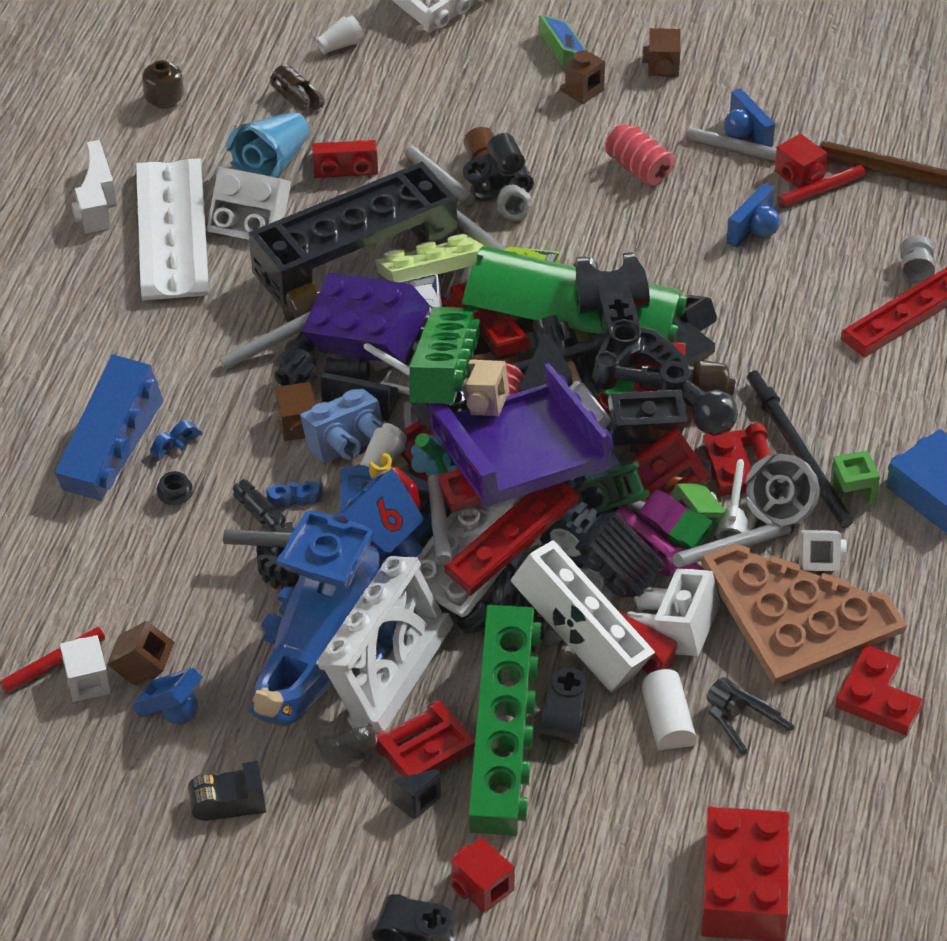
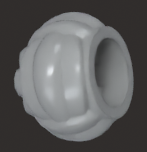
M507 185L499 192L498 199L496 200V210L505 219L514 222L522 221L527 217L531 208V195L524 188L516 185Z

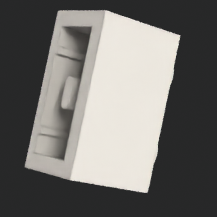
M218 166L206 231L249 240L248 232L284 217L291 181Z

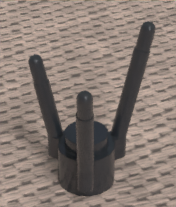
M727 677L718 679L707 693V701L713 705L709 714L721 724L731 741L743 755L748 750L726 718V715L736 717L748 706L787 730H794V724L781 716L780 710L739 688Z

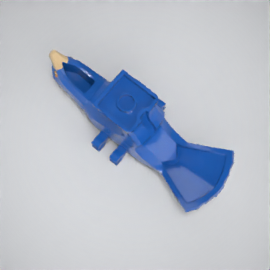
M358 464L341 468L340 510L360 492L363 481L373 479L369 474V466ZM403 472L417 484L418 489L428 491V483ZM444 497L445 510H447L449 506H448V504H447V502H446V499H445V497ZM430 509L427 512H420L423 516V522L411 533L418 543L432 530ZM307 511L288 538L286 547L276 560L277 565L299 574L300 577L295 588L285 586L278 596V600L283 602L279 608V613L283 615V618L276 614L268 613L261 624L263 628L267 629L263 635V640L275 644V648L255 684L251 703L248 706L249 713L256 718L276 725L296 723L319 699L327 694L329 687L333 685L326 671L319 668L317 664L318 659L386 559L390 556L400 557L395 550L388 555L379 557V552L376 548L370 546L373 539V532L370 528L352 521L343 524L335 521L333 515L317 511ZM396 621L383 622L379 627L377 642L393 650ZM376 647V660L384 659L386 651Z

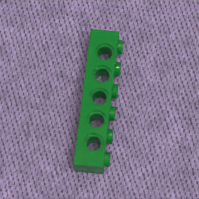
M432 308L409 367L410 402L454 404L457 392H463L464 380L467 378V370H469L468 363L470 360H473L474 350L477 348V340L480 339V319H474V308Z
M487 605L469 807L470 833L518 836L519 821L527 820L528 797H521V785H529L530 761H523L524 749L532 750L533 726L526 725L527 714L535 713L536 691H529V681L537 680L538 656L531 655L532 645L540 646L541 623L534 622V607ZM508 647H515L519 650L516 652H507L504 649ZM505 681H513L517 684L511 687L503 686L501 683ZM504 715L512 716L514 719L508 722H504L499 720L498 718ZM501 750H506L512 753L507 757H499L495 755L496 752ZM496 786H505L509 789L504 793L492 791Z

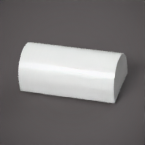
M662 669L650 673L642 682V693L657 750L696 746L697 738L679 674L670 669Z

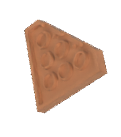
M737 543L704 555L701 564L703 568L713 572L719 595L773 686L863 650L865 645L872 646L895 637L906 630L907 624L889 595L873 590V593L851 587L852 582L825 573L819 576L801 570V565L775 556L769 559L749 552V547Z

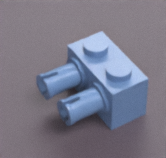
M363 388L350 390L343 397L331 402L316 404L311 410L300 414L308 450L323 464L339 457L350 460L351 457L348 453L354 458L357 457L361 448L369 445L375 429L381 428L384 424L378 400Z

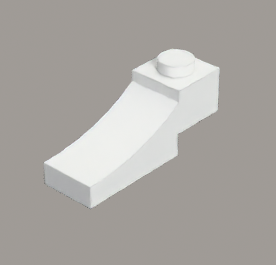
M100 140L87 142L89 153L88 173L82 186L74 188L76 202L71 203L75 222L81 221L85 234L111 229L108 207L116 205L113 179Z

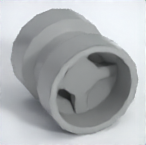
M916 235L902 241L900 245V257L902 259L901 274L908 281L915 283L923 282L935 273L934 249L930 239Z

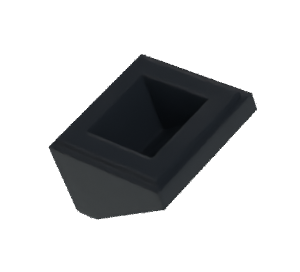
M688 295L682 318L699 331L715 323L717 315L711 298Z
M437 769L399 777L392 781L393 803L413 820L441 798V773Z

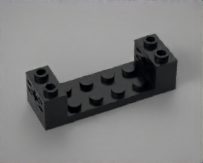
M423 161L248 232L252 272L280 306H284L287 304L285 299L287 292L313 282V268L409 228L423 243L435 242L436 245L447 243L449 237L458 235L457 198Z

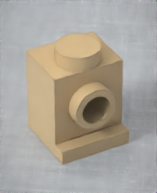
M470 360L468 363L470 377L464 380L463 397L467 400L470 414L499 416L509 393L506 362Z

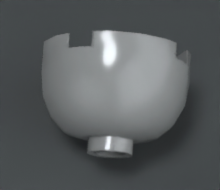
M780 453L765 456L753 465L746 477L747 496L745 497L747 505L753 514L766 524L775 525L774 523H777L781 526L798 524L810 516L818 504L820 493L818 478L810 465L795 455Z

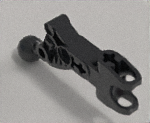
M633 252L623 253V264L614 271H601L593 267L588 257H576L575 303L579 314L597 312L604 341L595 358L594 384L600 389L608 390L612 389L618 380L639 383V388L657 391L681 390L683 401L692 408L694 424L701 432L712 436L729 432L735 425L738 417L737 405L728 393L719 390L704 392L690 381L689 362L681 351L655 330L640 327L636 309L649 308L650 293L645 269L640 264L636 255ZM640 358H645L660 368L645 365L642 366V369L630 367L636 364Z

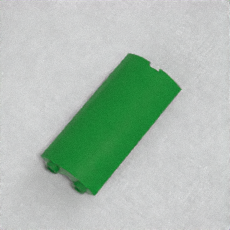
M485 246L480 248L477 253L476 265L472 266L462 300V305L465 308H474L476 311H479V308L534 321L557 315L559 323L566 321L569 329L596 335L602 333L597 312L579 314L575 303V266ZM648 283L650 293L649 308L636 309L640 327L655 330L671 343H675L679 326L673 325V323L675 324L676 316L683 317L687 297L682 296V290Z

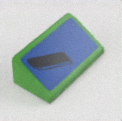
M539 15L538 32L564 68L565 64L574 58V54L577 51L586 49L567 21Z

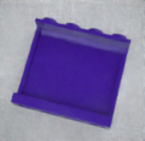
M550 363L544 365L546 384L507 396L499 416L471 415L469 408L452 413L447 404L428 403L433 434L485 507L611 467L610 451L614 448L611 434L607 429L601 428L592 410L588 411L584 407L579 394L571 391L565 377L558 375Z

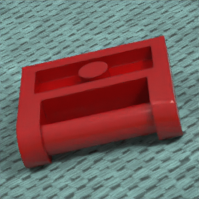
M753 423L746 429L729 431L716 436L703 435V448L707 460L711 463V472L719 496L732 495L736 464L739 459L744 461L740 493H746V477L751 467L744 447L753 446L758 461L765 456L771 455L766 442L768 437L767 431L763 424Z
M677 428L628 461L638 460L640 466L637 470L644 489L649 490L650 494L689 466L693 471L665 490L664 493L670 496L676 484L702 483L705 485L712 480L708 471ZM647 497V498H645V499H643V500H640V501L646 503V501L649 499V497Z
M439 700L429 704L427 711L389 732L381 731L372 736V743L376 751L382 757H386L401 777L434 769L440 772L472 754L475 750V740ZM433 724L436 725L433 728L409 740L408 742L400 745L399 747L397 746V744L419 733L420 731L428 728L429 726Z

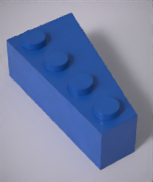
M111 355L55 470V475L62 490L102 501L107 491L112 488L117 475L164 401L150 364Z

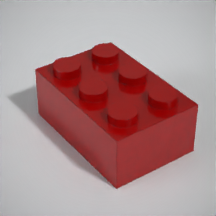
M708 806L705 830L701 937L785 941L788 920L789 812Z

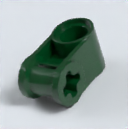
M638 460L624 463L607 472L584 480L577 490L579 497L577 505L584 502L587 504V510L591 511L593 508L600 513L649 497V490L644 489L637 470L640 466ZM592 486L599 488L603 493V501L598 504L588 502L584 495L586 488Z

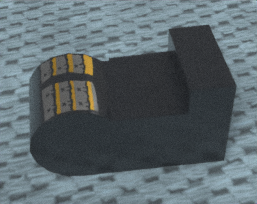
M258 761L242 763L243 770L222 773L217 776L203 774L193 778L188 783L192 815L198 820L209 821L266 813Z

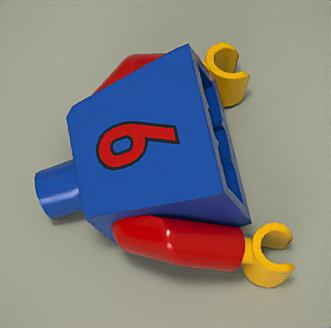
M383 453L380 455V463L384 467H378L374 462L370 461L369 474L373 479L334 515L335 521L343 524L352 521L370 528L373 532L370 546L376 548L379 552V557L388 555L393 550L400 557H417L423 550L421 545L411 535L423 522V516L420 513L421 504L417 484L399 468L392 467V458L389 454Z

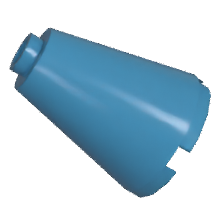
M290 112L238 126L228 136L226 144L227 152L231 151L233 161L230 162L234 170L278 178L309 137L310 129L307 121L302 115Z

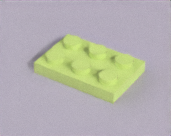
M465 234L449 237L447 243L436 245L435 242H426L417 245L416 250L404 253V250L389 251L384 254L385 258L375 260L377 272L388 281L401 282L476 265L478 251L484 245L467 237Z

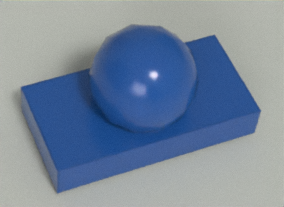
M739 88L731 91L730 113L726 115L723 122L726 134L729 137L740 140L750 137L754 143L773 147L775 123L744 90Z
M766 183L762 184L728 218V244L737 248L751 233L757 237L766 238L777 232L780 226V217L773 208L775 187Z
M189 668L152 680L133 703L132 708L140 717L161 711L163 717L170 723L186 724L195 717L198 711V700L192 690L203 677L195 668Z

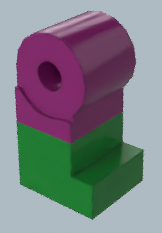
M654 490L638 512V517L654 528L666 540L677 547H685L687 550L701 546L712 528V520L700 513L697 515L668 494L659 490Z

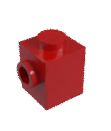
M800 133L777 146L775 172L799 189L825 177L827 152Z
M480 837L470 846H463L455 853L451 860V885L461 898H468L483 913H486L515 890V867Z

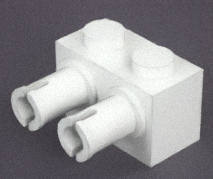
M677 568L668 588L648 587L642 595L637 596V607L639 610H658L657 614L630 611L628 616L677 641L675 654L699 656L720 606L713 572Z

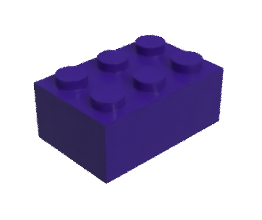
M328 273L302 329V333L323 353L354 358L363 356V359L384 362L364 349V344L369 343L405 364L430 305L412 284Z

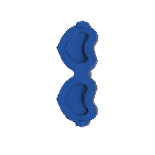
M180 421L169 434L164 432L156 437L150 452L160 461L174 446L181 451L185 450L186 445L183 443L189 439L193 440L199 435L202 436L203 432L194 423Z
M307 481L298 487L296 482H291L290 488L281 484L266 488V498L275 507H291L294 504L304 506L309 503H317L323 496L322 483Z

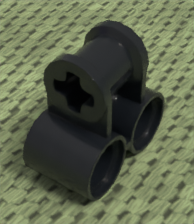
M500 133L492 137L487 145L488 153L470 160L463 168L464 178L471 183V193L479 201L492 199L507 185H516L524 188L528 193L534 186V180L525 165V158L513 136L508 133ZM475 168H478L480 175L476 174ZM484 183L486 184L487 189H488L487 191L484 190V187H483L482 184H484Z

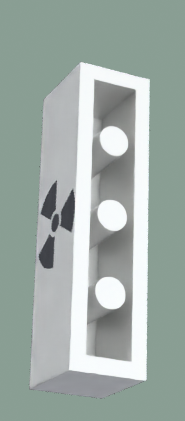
M554 540L530 553L510 580L611 693L633 679L655 653Z

